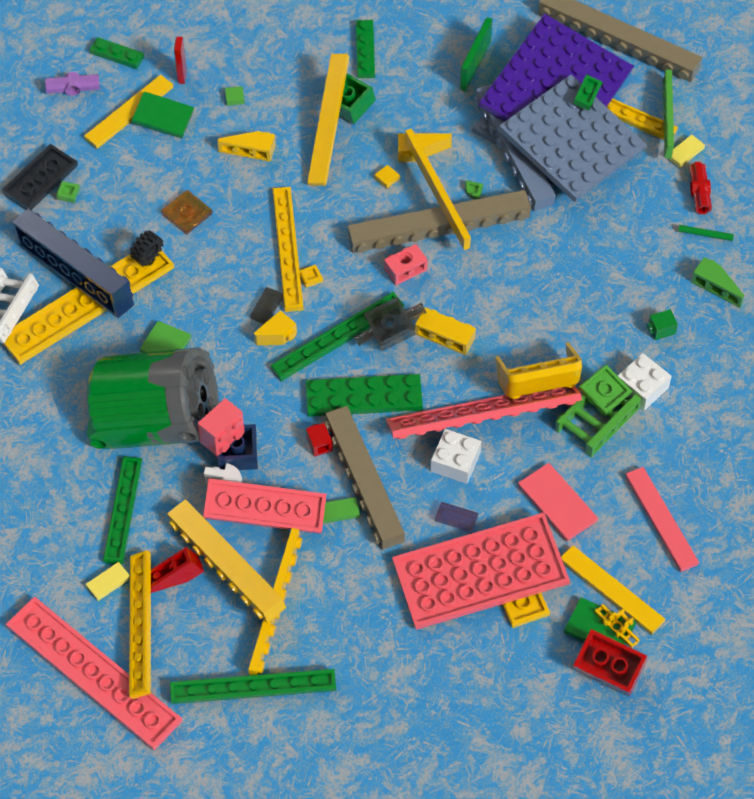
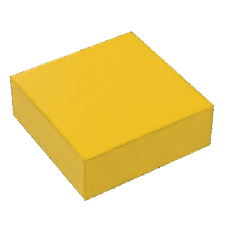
M386 165L375 174V179L388 189L400 179V175L389 165Z
M316 264L300 270V277L306 288L323 282V277Z

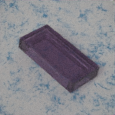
M441 502L435 516V521L473 532L479 513Z

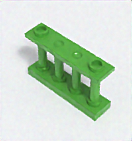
M635 394L631 399L623 400L620 403L622 408L619 411L611 410L607 414L610 417V421L607 424H602L583 410L590 401L582 395L581 401H576L564 414L561 413L557 417L555 431L559 433L566 427L586 442L585 454L592 458L640 409L642 398ZM576 415H579L595 427L598 433L595 436H589L573 424L571 420Z

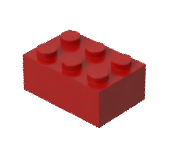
M591 629L573 667L575 671L630 697L648 661V657Z

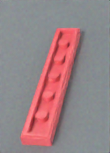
M644 467L626 473L627 481L679 571L683 572L699 564L698 559Z

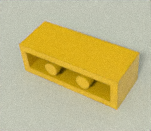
M425 307L415 324V335L466 355L475 340L476 328L468 323L464 324L451 316L447 317L436 310H430Z

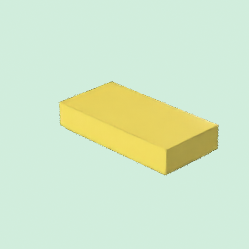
M691 135L673 149L672 158L669 160L681 168L705 148V144Z
M118 562L88 582L86 587L96 600L99 601L129 581L130 575Z

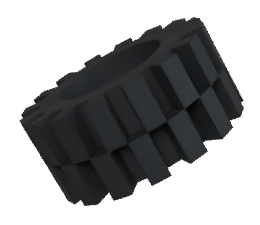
M146 230L144 234L141 233L140 237L136 238L137 241L133 242V247L130 249V257L142 266L150 265L151 261L154 262L156 260L155 257L160 255L159 252L162 251L161 247L164 245L162 238L151 230Z

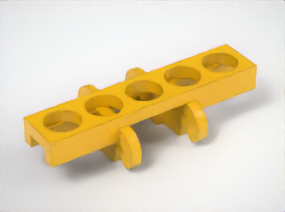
M602 604L594 613L604 622L603 624L607 625L616 634L615 636L617 638L620 637L630 648L637 645L640 639L628 629L629 625L633 624L634 618H629L624 613L625 609L618 610V613H612ZM604 610L607 614L604 616L600 611ZM620 616L627 621L624 625L618 620ZM619 624L621 628L619 630H615L613 628V625ZM628 638H633L635 643L632 644Z

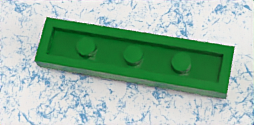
M356 20L358 78H375L373 20Z

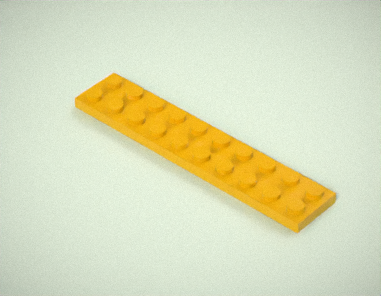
M161 251L159 252L160 255L155 257L156 260L154 262L151 261V264H147V266H142L131 258L129 254L111 267L119 275L128 278L131 292L134 294L174 269V264ZM75 288L15 325L5 343L2 344L21 365L107 310Z

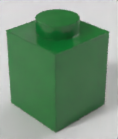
M671 309L650 315L647 330L649 334L653 335L655 340L676 334L678 323Z

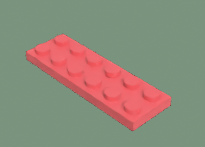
M209 479L203 517L210 520L287 530L295 528L303 532L321 534L327 494Z

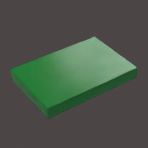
M144 91L132 118V123L183 139L194 112V107Z
M581 597L564 629V633L585 642L592 629L626 645L594 613L601 606ZM604 610L600 611L604 616L607 614ZM621 616L618 618V620H619L623 625H624L625 622H627V621H626L623 617H621ZM633 621V624H630L628 627L631 632H633L636 626V621ZM614 624L613 628L615 630H619L621 626L619 624Z

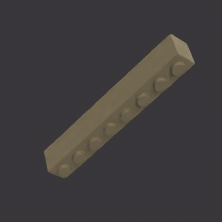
M348 406L327 412L324 423L328 432L332 435V445L334 448L337 447L339 451L337 453L340 463H344L346 467L344 470L347 479L352 480V490L354 495H358L360 498L359 506L362 512L365 511L367 514L366 521L369 528L372 527L375 532L373 537L376 544L380 543L382 550L404 543V530Z

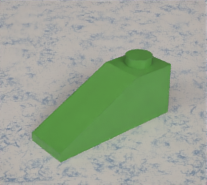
M704 257L693 272L691 283L741 308L744 294L721 265L717 264L714 260Z

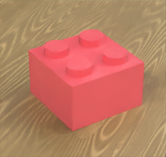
M226 398L222 400L198 422L200 443L216 456L227 451L230 444L240 439L244 434L242 411Z

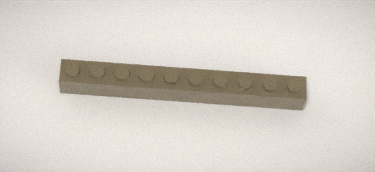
M576 0L539 1L538 14L542 16L546 14L574 31L594 38L652 66H656L664 71L666 69L672 70L673 75L683 80L692 82L701 68L703 57Z
M525 190L453 204L467 231L482 227L486 228L496 224H506L516 220H525L530 218L531 211ZM441 207L348 225V238L353 253H362L367 250L382 249L387 246L454 234Z

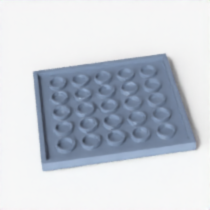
M570 75L502 123L498 131L575 203L645 150L647 144L596 97L589 111L573 104L582 84L573 75Z

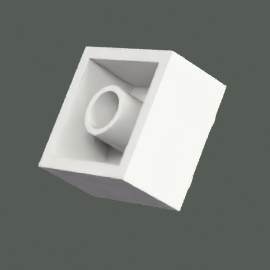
M644 353L618 375L633 391L627 398L631 399L635 394L642 398L640 408L643 411L669 388L672 377Z
M445 429L431 460V472L468 484L481 453L482 441Z

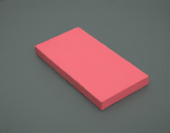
M547 463L518 483V487L541 513H545L547 520L567 542L598 521V517L550 463Z

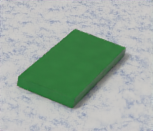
M485 18L461 66L460 90L467 91L491 43L492 18Z

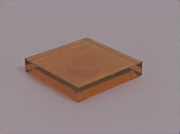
M186 190L162 209L161 214L187 235L212 215L213 211L189 190Z

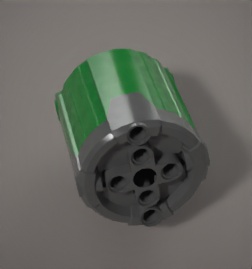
M200 347L105 356L99 359L91 369L87 385L89 422L86 435L90 440V445L98 449H120L200 442L198 422L221 402L219 401L218 386L214 373L215 367L209 357V352Z

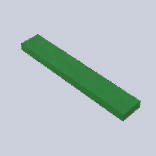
M122 458L103 563L116 564L119 562L121 565L124 564L142 468V458Z

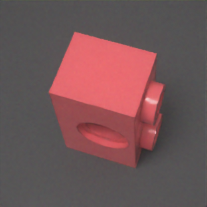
M417 244L384 259V270L393 283L398 285L426 271L428 259Z

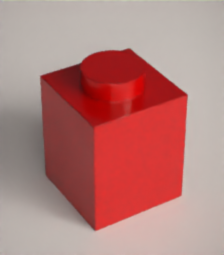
M325 423L314 424L306 428L307 440L314 457L333 451L332 440Z

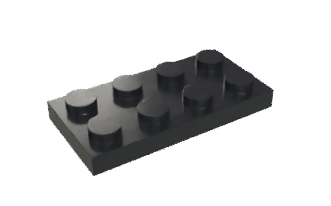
M50 144L2 189V192L26 210H32L78 166V162Z

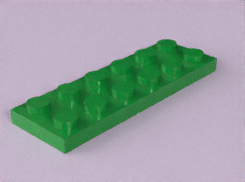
M420 374L306 380L308 417L326 416L327 412L348 406L351 414L423 410Z

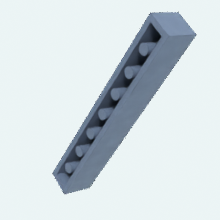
M492 84L476 89L474 97L476 107H479V102ZM479 107L483 120L489 124L490 134L495 136L497 147L502 150L505 162L509 163L513 177H516L518 180L519 189L526 191L533 211L554 205L555 193L545 174L498 131L499 126L504 121Z

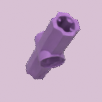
M69 72L64 77L45 78L47 94L66 92L70 96H75L81 91L100 89L98 74L79 75L76 72Z

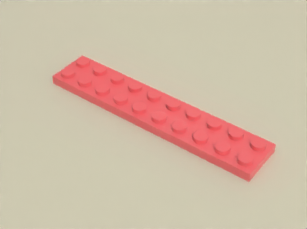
M561 387L521 395L516 399L501 395L386 418V425L393 438L404 439L407 435H423L427 431H443L447 427L453 426L458 428L467 423L478 424L483 422V420H498L502 416L507 415L518 416L522 412H537L541 408L553 409L561 404L572 405L576 401H581L582 398L580 391L576 387Z
M35 596L6 623L10 631L153 751L182 723V718L152 693L136 699L129 697V674Z

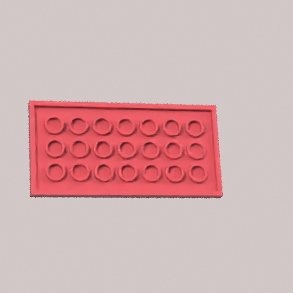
M544 512L392 557L416 630L570 584V579Z

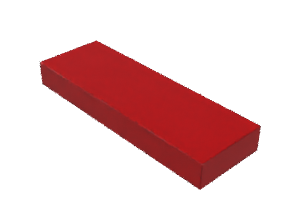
M177 36L174 46L177 80L179 84H185L187 67L184 41L182 36Z

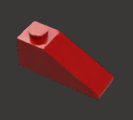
M185 547L152 568L151 593L189 582L203 573L204 569L199 556Z

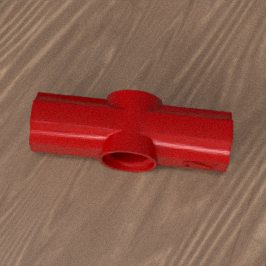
M697 161L689 167L691 178L690 193L694 198L695 211L700 215L711 212L712 209L710 199L711 184L710 180H707L705 164Z

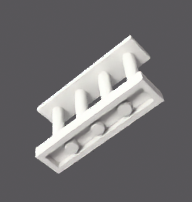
M0 268V301L11 303L7 310L0 309V317H2L0 320L1 343H5L39 287L31 273H29L25 281L8 279L3 269ZM5 286L20 288L16 296L1 293Z

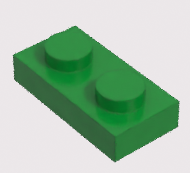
M586 74L573 104L589 111L602 81Z

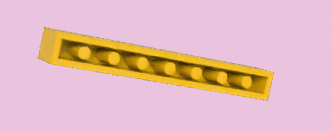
M186 499L167 513L170 519L168 522L170 527L175 532L178 530L181 533L180 536L186 544L190 542L193 545L192 549L198 556L202 555L205 558L204 561L209 568L214 567L217 570L216 574L222 581L226 579L229 583V588L235 594L238 592L241 595L240 598L247 607L249 605L253 607L252 611L259 619L263 618L269 623L286 609L283 598Z

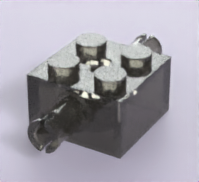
M396 297L364 313L370 327H368V330L355 335L354 338L359 347L373 339L377 340L382 351L416 335L411 322L427 312L421 302L406 310L403 308L399 298ZM391 321L393 326L389 327L387 323Z

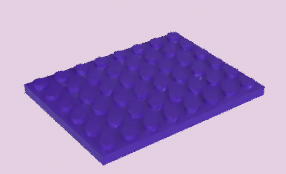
M544 14L481 99L478 106L505 122L568 76L573 75L582 84L587 74L602 81L596 98L607 107L633 70L634 65Z

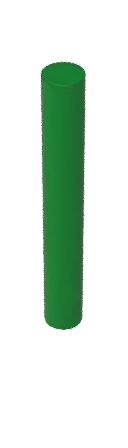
M680 224L678 232L733 241L734 234Z

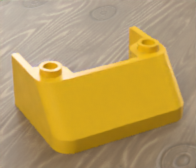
M569 342L565 343L566 358L507 369L500 357L496 356L498 384L504 394L511 399L519 398L521 395L561 387H575L580 382L582 359Z

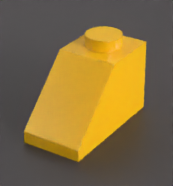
M280 310L254 332V343L256 345H284L295 338L297 325Z

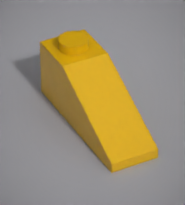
M255 131L218 139V150L220 153L271 162L276 146L275 134L269 132Z
M398 133V162H416L405 142V133ZM414 133L427 157L452 147V133Z

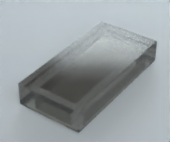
M266 287L250 318L265 324L275 313L283 298V293Z

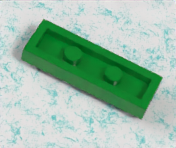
M99 37L96 38L89 49L90 54L136 70L144 59L143 52Z

